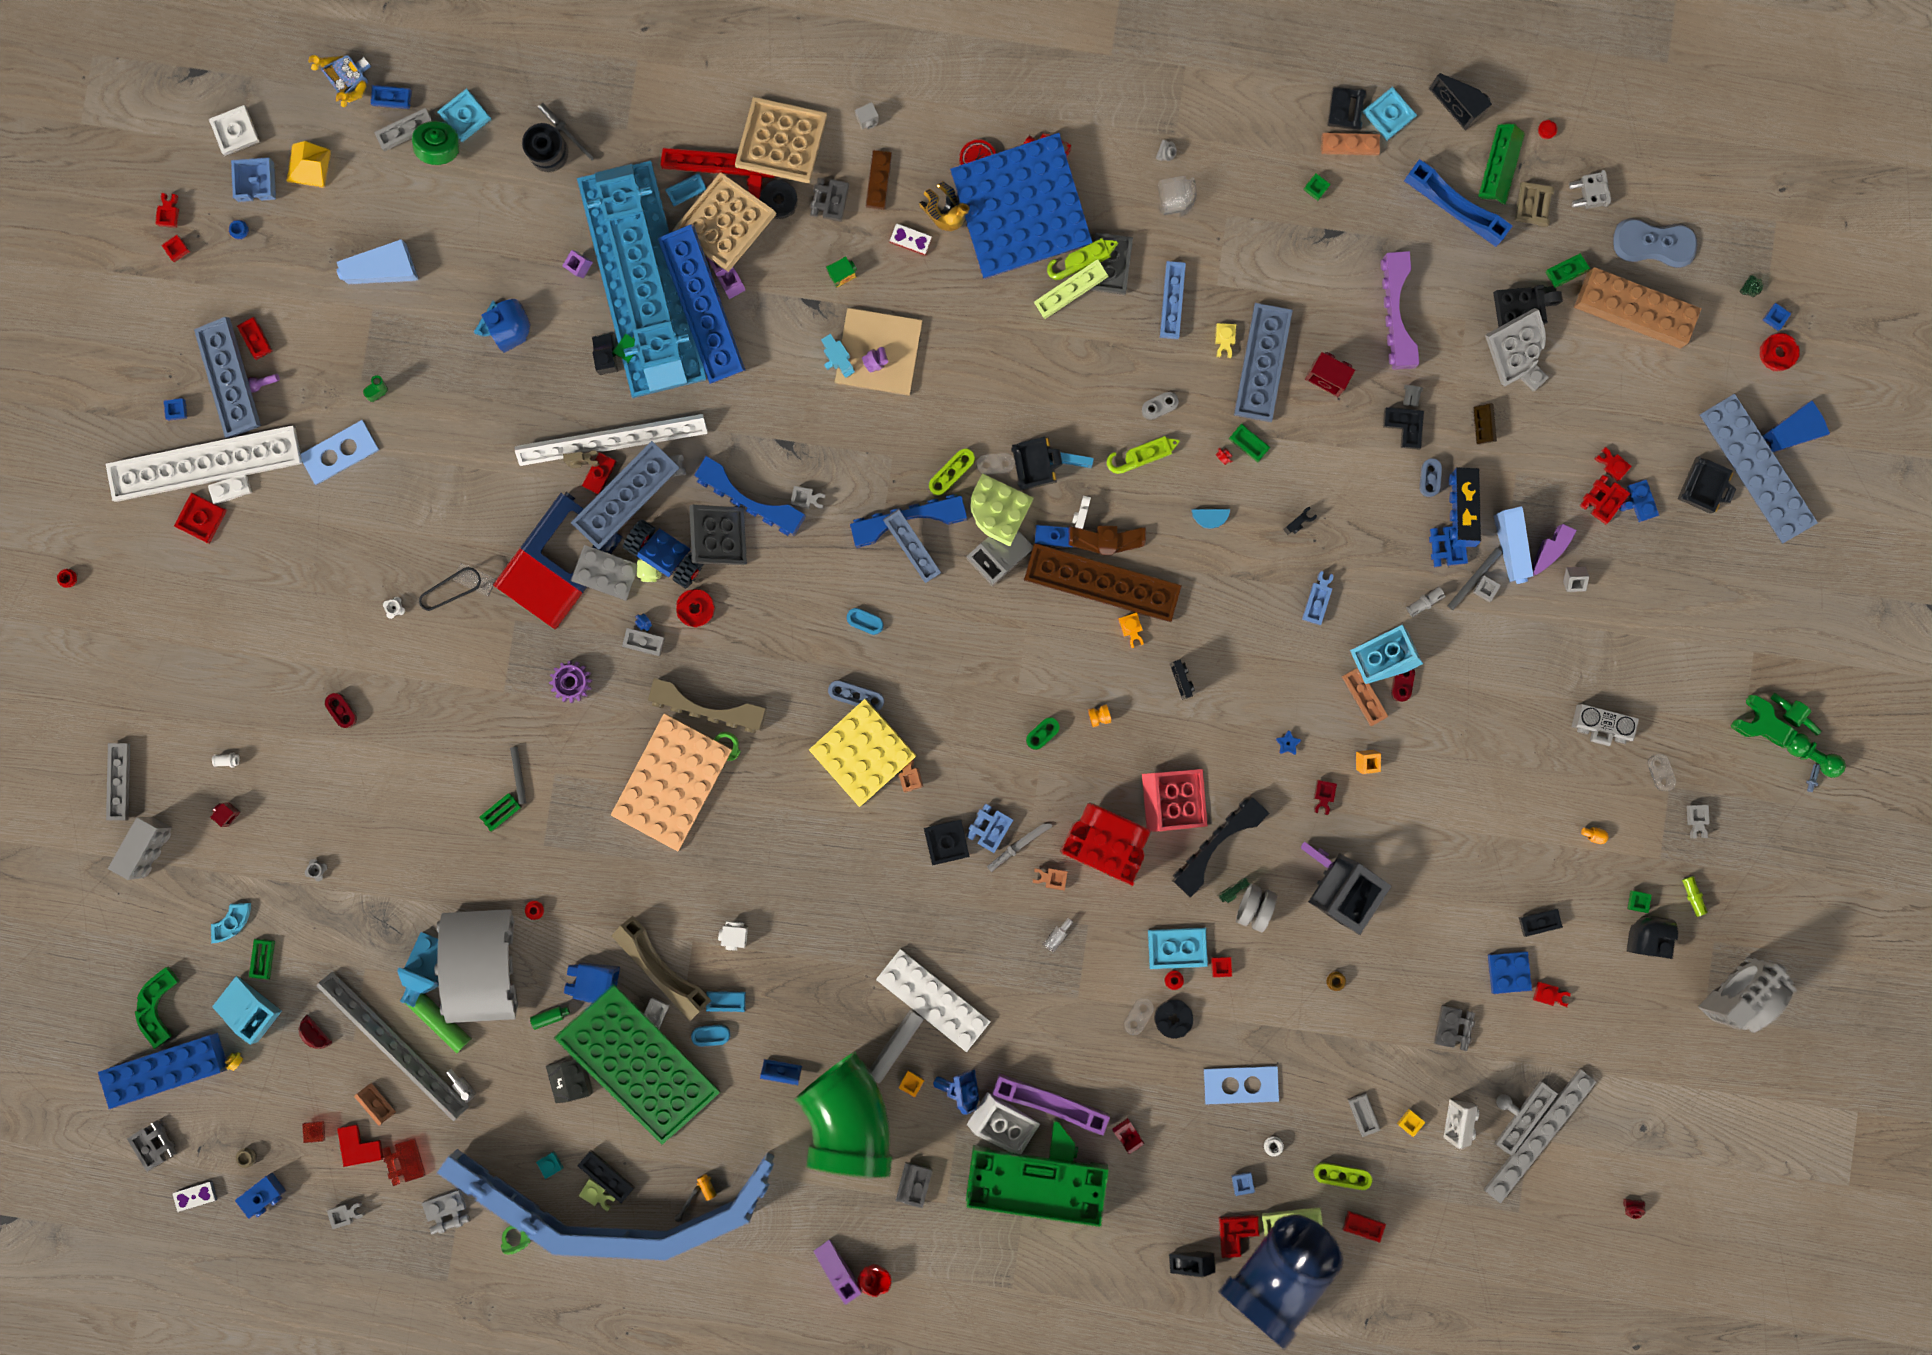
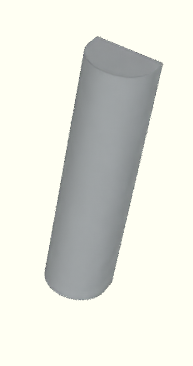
M910 1009L869 1069L878 1083H881L924 1020L913 1009Z

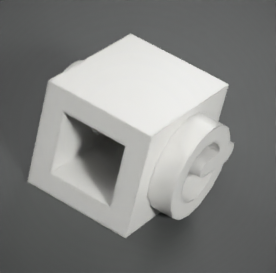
M726 921L723 929L719 930L718 940L721 941V946H726V950H737V947L745 948L748 927H744L743 922Z

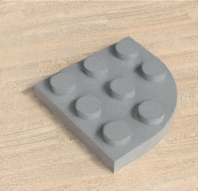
M1536 308L1485 335L1501 384L1507 386L1523 377L1539 361L1537 359L1541 350L1545 347L1546 334L1540 312Z

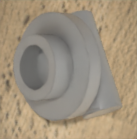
M1162 140L1156 159L1159 161H1171L1177 152L1175 144Z

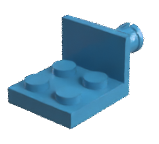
M420 932L405 967L398 968L397 972L402 986L406 987L400 1002L415 1007V1003L421 993H427L439 987L438 975L435 974V964H438V938Z

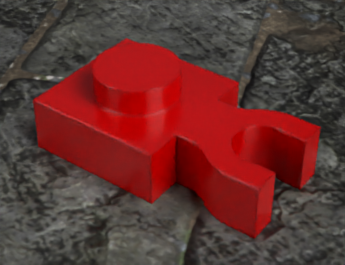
M161 193L163 205H157L155 224L162 227L177 228L179 209L175 205L178 202V196L172 194L171 200L167 201L168 195Z
M1605 447L1601 450L1605 454V458L1603 459L1598 455L1594 459L1599 463L1605 464L1606 466L1603 470L1618 482L1632 466L1618 454L1613 457L1610 450Z
M1537 982L1533 1000L1554 1006L1556 1001L1559 1005L1568 1007L1567 1003L1562 1002V997L1565 995L1570 997L1571 993L1565 991L1557 992L1559 987Z

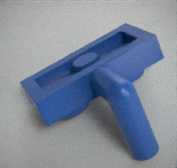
M1647 479L1626 486L1627 491L1630 493L1631 501L1623 503L1619 508L1620 511L1634 508L1639 522L1659 516Z

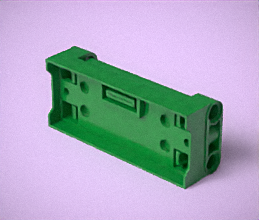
M973 1145L966 1193V1208L1101 1227L1109 1173L1108 1164L1094 1162L1086 1164L991 1150L990 1147ZM978 1175L982 1176L981 1179H977L976 1177Z

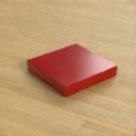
M191 492L174 527L210 544L227 510Z

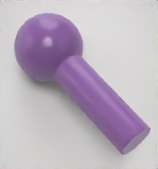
M278 374L261 379L248 378L252 393L259 391L261 386L280 381Z

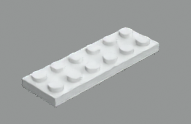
M901 949L876 979L965 1052L970 1049L991 1022Z

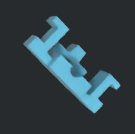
M831 334L821 339L825 347L823 351L829 359V362L824 364L826 369L829 370L834 367L836 370L840 368L845 378L855 373L848 360L851 357L840 340L836 342Z

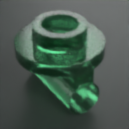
M1750 275L1739 292L1751 297L1759 295L1763 290L1762 280Z

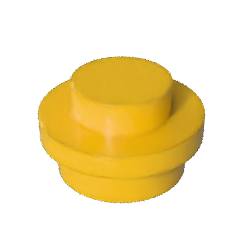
M239 1052L231 1053L225 1060V1068L234 1071L243 1060L240 1056L241 1054Z

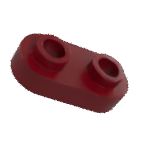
M1414 669L1408 671L1409 675L1407 677L1403 676V673L1394 676L1391 695L1394 700L1404 702L1411 697L1415 678ZM1401 688L1405 690L1404 696L1399 693Z
M329 694L325 699V707L335 722L342 728L353 727L356 724L357 716L347 700L341 694ZM335 700L339 701V705L337 707L334 705ZM347 715L350 717L349 722L345 721Z

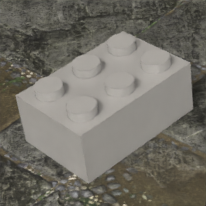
M137 817L108 869L127 880L147 877L151 872L152 867L150 866L153 861L161 854L160 849L163 843L169 840L172 827L154 817Z

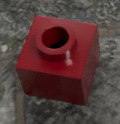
M230 802L219 803L212 810L214 813L210 818L220 827H229L241 812Z

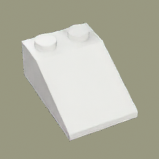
M989 1092L986 1093L967 1123V1126L976 1136L1016 1154H1022L1040 1125L1039 1122Z
M1450 1099L1443 1138L1460 1149L1470 1146L1476 1136L1474 1125L1479 1117L1477 1106L1473 1103Z

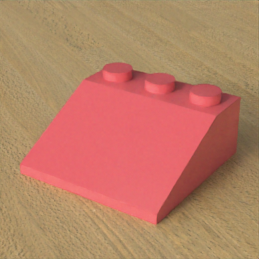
M1203 769L1142 774L1146 828L1150 832L1208 826Z

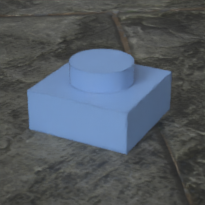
M1251 1172L1231 1175L1235 1196L1255 1193Z

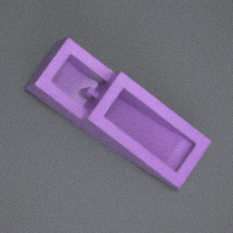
M706 257L729 299L746 291L734 267L727 272Z
M1561 524L1557 526L1552 539L1542 541L1532 564L1533 576L1545 570L1558 559L1570 544L1577 530Z

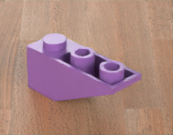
M830 1239L813 1251L833 1288L845 1305L862 1294L856 1277Z

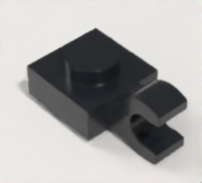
M1310 507L1305 508L1301 515L1283 529L1287 535L1291 532L1295 535L1303 528L1301 525L1303 522H1312L1317 518L1316 514L1311 518L1307 516V511L1311 509Z

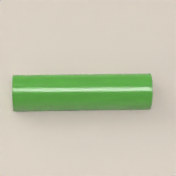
M425 993L419 995L415 1007L407 1005L457 1054L471 1040L456 1023H446L444 1015L440 1013V1008Z

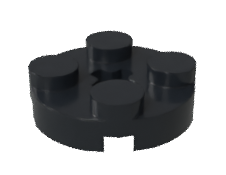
M773 180L767 183V186L760 193V201L776 212L774 219H784L793 215L798 205V196L794 187L784 180ZM777 195H780L781 198H784V201H781L780 204L774 202V199L777 198Z
M1167 1000L1160 1004L1155 1011L1154 1021L1157 1029L1168 1038L1177 1039L1185 1037L1193 1026L1192 1010L1181 1000ZM1175 1013L1179 1021L1171 1024L1169 1016H1173Z

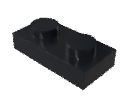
M1557 908L1519 917L1524 937L1563 928Z

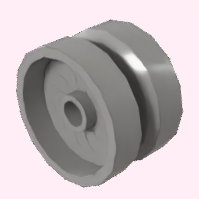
M1251 883L1240 903L1236 923L1247 926L1251 922L1252 929L1263 933L1272 917L1277 901V893L1266 890L1262 894L1261 887Z

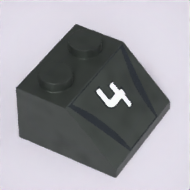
M574 1058L546 1066L555 1104L571 1102L593 1094L588 1072Z

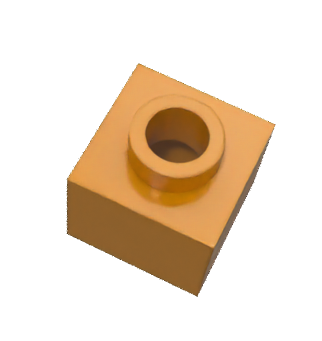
M1374 749L1357 751L1356 770L1362 774L1381 772V753Z

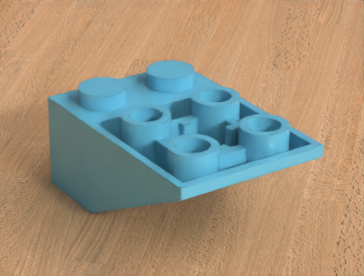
M238 976L232 980L212 1006L234 1033L250 1045L259 1042L282 1012V1010Z

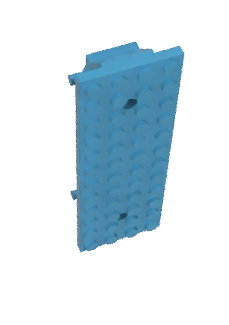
M651 161L634 165L629 164L577 178L618 344L625 334L630 337L634 335L635 346L624 348L626 357L634 355L630 363L622 359L632 398L707 380L701 358L658 241L659 237L669 234V229Z

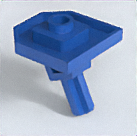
M969 1070L955 1076L954 1082L939 1076L935 1078L933 1082L934 1087L947 1092V1097L957 1100V1107L962 1114L976 1111L979 1094L975 1070Z

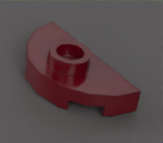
M308 1014L301 1020L298 1028L299 1036L306 1045L315 1049H322L333 1043Z

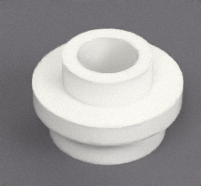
M1271 1136L1265 1140L1264 1150L1268 1155L1278 1156L1282 1153L1284 1146L1281 1139ZM1272 1143L1277 1144V1147L1275 1149L1270 1148V1145Z

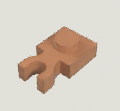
M914 759L902 769L903 773L899 774L905 793L924 787L919 769H913Z
M1035 868L1034 872L1040 873L1041 878L1039 880L1033 879L1032 883L1046 882V888L1065 891L1068 871L1048 868V873H1045L1041 869Z

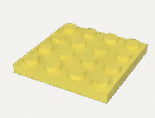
M867 699L858 704L809 749L859 807L917 756Z

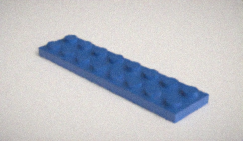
M690 224L659 237V244L709 384L746 371L694 225Z

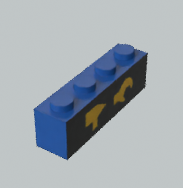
M1456 467L1449 476V485H1452V492H1450L1449 502L1452 503L1450 521H1453L1450 539L1453 540V546L1477 547L1481 542L1479 468Z

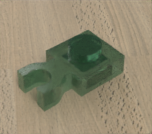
M1242 878L1234 885L1217 894V897L1221 902L1226 901L1229 903L1237 898L1236 894L1250 884L1246 878Z

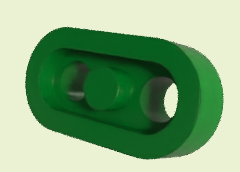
M1054 718L1044 719L1027 735L1026 743L1028 747L1038 750L1049 742L1059 732L1060 726L1058 721ZM1047 724L1053 725L1052 731L1046 729ZM1033 737L1039 738L1038 744L1032 742Z

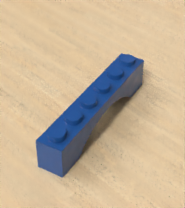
M1421 159L1418 160L1404 179V182L1495 247L1504 239L1513 226L1499 215L1484 210L1462 197L1439 176L1436 170Z
M705 456L694 475L698 479L697 483L707 488L709 485L714 488L713 492L722 498L726 495L731 498L729 502L737 507H740V505L746 507V512L754 517L758 514L763 517L762 521L771 527L775 524L780 527L778 531L786 536H789V534L795 536L806 518L805 514L790 505H764L746 498L732 485L725 468Z
M957 494L946 496V500L942 501L938 499L927 501L928 504L920 506V503L909 506V509L903 511L901 508H898L906 520L929 518L948 525L967 520L962 496L957 497ZM883 513L872 515L871 519L858 518L853 520L854 523H851L850 527L856 548L875 544L880 536L889 529L883 519L890 514L883 515Z

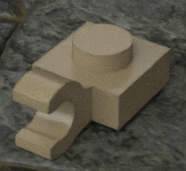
M597 451L563 454L564 462L571 468H580L587 463L593 467L599 466L598 461L591 460L593 456H599Z

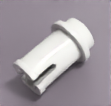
M230 753L229 755L214 754L212 757L214 767L230 766L234 768L240 762L239 755L235 753Z

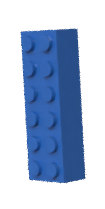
M215 1033L99 1071L98 1075L108 1108L112 1109L227 1070L225 1068L226 1057L219 1035Z

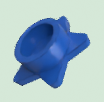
M1287 731L1284 737L1276 738V741L1280 744V754L1290 752L1296 755V745L1301 742L1300 739L1293 738L1290 731Z

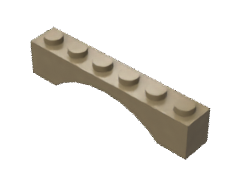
M655 678L653 679L648 701L653 702L652 706L663 708L664 705L670 706V711L682 713V710L689 711V716L700 718L701 715L707 716V721L719 723V720L727 722L726 726L737 728L738 725L744 726V731L756 733V730H762L767 711L766 708L748 703L727 710L708 709L689 700L678 689L676 684Z
M634 916L630 917L612 934V938L689 1021L711 1002L709 997L698 986L679 977L661 960L648 938L646 929Z

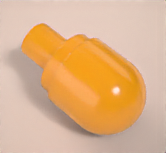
M1597 827L1590 829L1582 828L1581 834L1588 836V840L1591 842L1605 844L1609 839L1607 831Z

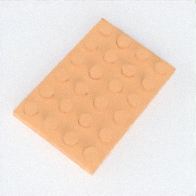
M664 713L611 816L670 848L680 851L733 749Z

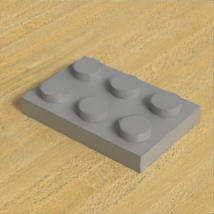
M583 545L571 581L626 601L637 572V564Z

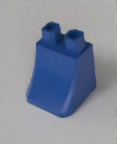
M591 963L568 965L567 975L576 977L575 984L567 982L564 993L573 996V999L593 1003L611 985L615 984L617 986L620 966Z

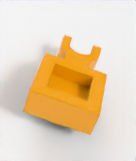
M1134 613L1119 618L1124 637L1130 635L1131 649L1134 648L1133 641L1135 639L1140 641V645H1144L1142 638L1138 636V632L1143 631L1138 614Z

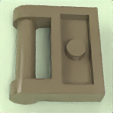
M1522 182L1519 188L1515 221L1537 224L1542 227L1549 226L1550 202L1555 188ZM1542 193L1544 197L1541 217H1537L1539 195Z

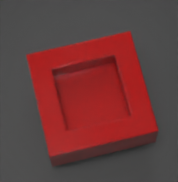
M175 235L161 245L173 262L178 261L190 252L178 235Z
M1211 957L1213 978L1232 977L1231 957Z

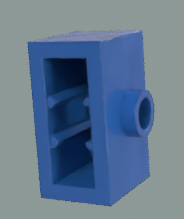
M272 1172L238 1197L235 1202L248 1219L254 1215L258 1218L267 1211L266 1206L270 1203L273 1206L282 1199L281 1195L286 1190Z

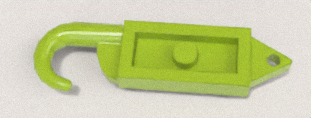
M1101 238L1069 254L1065 259L1066 269L1059 273H1054L1052 270V266L1057 261L1053 259L1048 264L1047 273L1054 280H1061L1074 273H1078L1097 259L1099 262L1110 258V254L1118 245V242Z

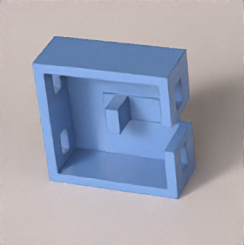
M270 158L231 160L233 198L236 201H253V198H258L261 201L276 200L274 162Z

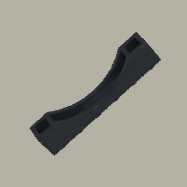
M1245 797L1238 806L1240 808L1237 812L1234 813L1232 811L1225 820L1227 822L1223 827L1219 825L1212 833L1214 836L1209 841L1206 839L1199 846L1201 850L1196 855L1193 853L1186 860L1187 865L1183 869L1179 868L1173 874L1174 879L1172 882L1188 897L1191 898L1204 884L1207 863L1218 845L1238 831L1257 827L1268 816L1269 812L1253 797L1249 799Z

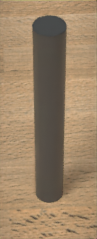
M511 747L510 751L519 804H526L518 747Z

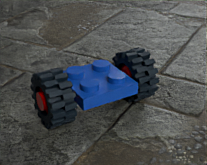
M640 519L627 535L623 548L667 577H670L677 570L672 580L683 588H688L696 576H698L704 564L692 563V552H690L691 549L660 528L654 534L655 527Z

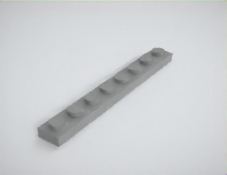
M1579 1069L1541 1116L1513 1156L1506 1160L1483 1190L1501 1204L1597 1082Z

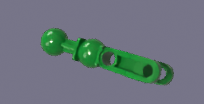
M1749 695L1746 699V704L1754 710V720L1751 723L1743 720H1734L1731 724V728L1744 737L1762 736L1781 748H1786L1792 756L1800 757L1801 760L1810 758L1820 764L1821 772L1827 777L1837 778L1845 772L1846 763L1840 755H1826L1815 748L1816 742H1811L1807 735L1798 733V731L1776 718L1772 704L1756 695Z

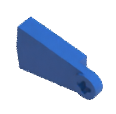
M1809 401L1762 437L1766 442H1770L1769 448L1771 451L1776 452L1827 436L1830 432L1814 402Z

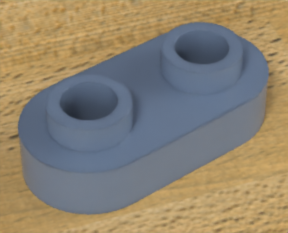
M1428 459L1421 466L1420 492L1425 497H1433L1440 491L1442 466L1437 459ZM1428 466L1433 467V472L1428 471ZM1427 485H1430L1432 487L1431 491H1428L1426 489Z

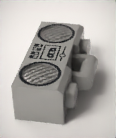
M1580 704L1576 706L1572 727L1577 728V732L1582 734L1592 732L1590 742L1610 746L1612 738H1615L1614 742L1621 744L1633 741L1639 719ZM1598 732L1607 734V736L1602 737L1598 736L1597 734Z

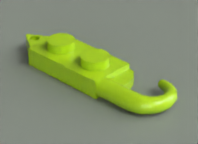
M1164 436L1130 449L1126 453V464L1115 467L1112 464V459L1116 456V452H1113L1107 458V467L1116 474L1139 468L1172 455V451L1180 440Z

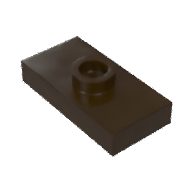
M1494 404L1474 406L1476 443L1482 445L1497 442Z

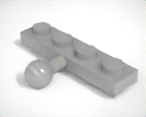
M1540 1081L1520 1109L1512 1103L1510 1096L1506 1094L1499 1095L1496 1100L1497 1106L1502 1110L1508 1109L1515 1116L1495 1141V1144L1510 1156H1513L1558 1094Z

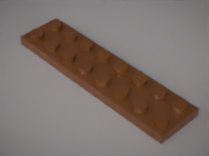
M1035 543L1024 578L1026 582L1170 623L1172 622L1182 586Z

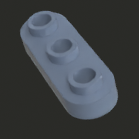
M841 680L833 681L828 688L831 698L854 706L867 699L878 711L885 702L881 693ZM840 686L842 692H836L835 687ZM854 692H858L860 694V698H855L853 695ZM872 698H877L878 704H873Z

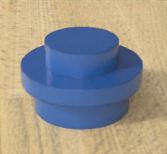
M236 220L229 225V233L233 238L243 239L248 235L249 228L245 222Z
M644 613L636 615L637 620L635 623L641 631L643 629L646 632L649 631L652 623Z

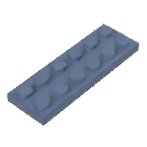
M1259 303L1254 304L1234 416L1272 422L1293 310Z
M223 317L194 329L225 438H232L260 427V420L230 318Z
M651 441L590 502L571 524L600 550L680 467Z

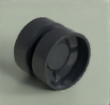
M547 123L534 124L523 135V150L537 169L543 172H554L565 165L569 155L568 146L554 126Z

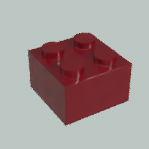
M1321 352L1304 380L1339 397L1346 389L1355 369L1348 362L1336 360L1333 354Z

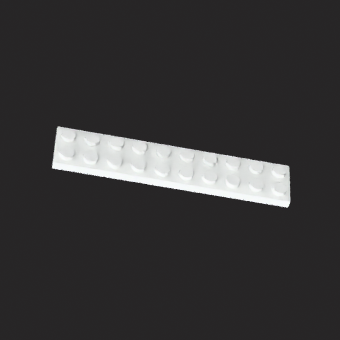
M288 426L107 463L106 469L112 501L118 502L221 481L236 476L302 464L296 428L295 426Z

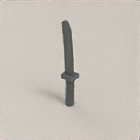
M544 103L540 104L538 109L556 126L555 128L559 132L562 130L593 161L594 157L565 128V122L563 120L560 121Z

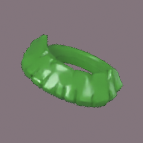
M730 732L719 733L714 740L719 742V739L722 737L730 738L733 742V750L727 761L735 760L741 753L738 748V739Z
M512 1225L507 1227L502 1234L501 1251L507 1255L525 1249L531 1240L527 1237V1233L521 1231L520 1244L515 1247L509 1244L506 1239L507 1233L511 1229H516Z

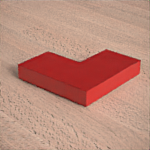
M358 1124L337 1128L343 1167L383 1160L381 1141L361 1143Z
M1258 1215L1219 1217L1222 1258L1241 1257L1240 1237L1259 1236Z

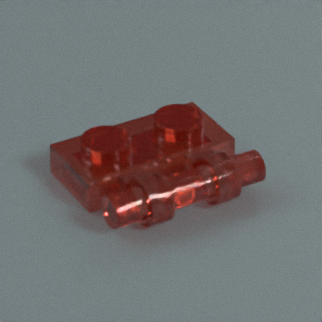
M415 1138L395 1144L396 1152L391 1153L390 1146L382 1148L384 1155L382 1159L384 1163L386 1162L389 1172L387 1176L388 1179H391L392 1186L400 1184L398 1176L401 1175L404 1176L405 1182L426 1175ZM397 1158L401 1169L396 1170L394 1159Z

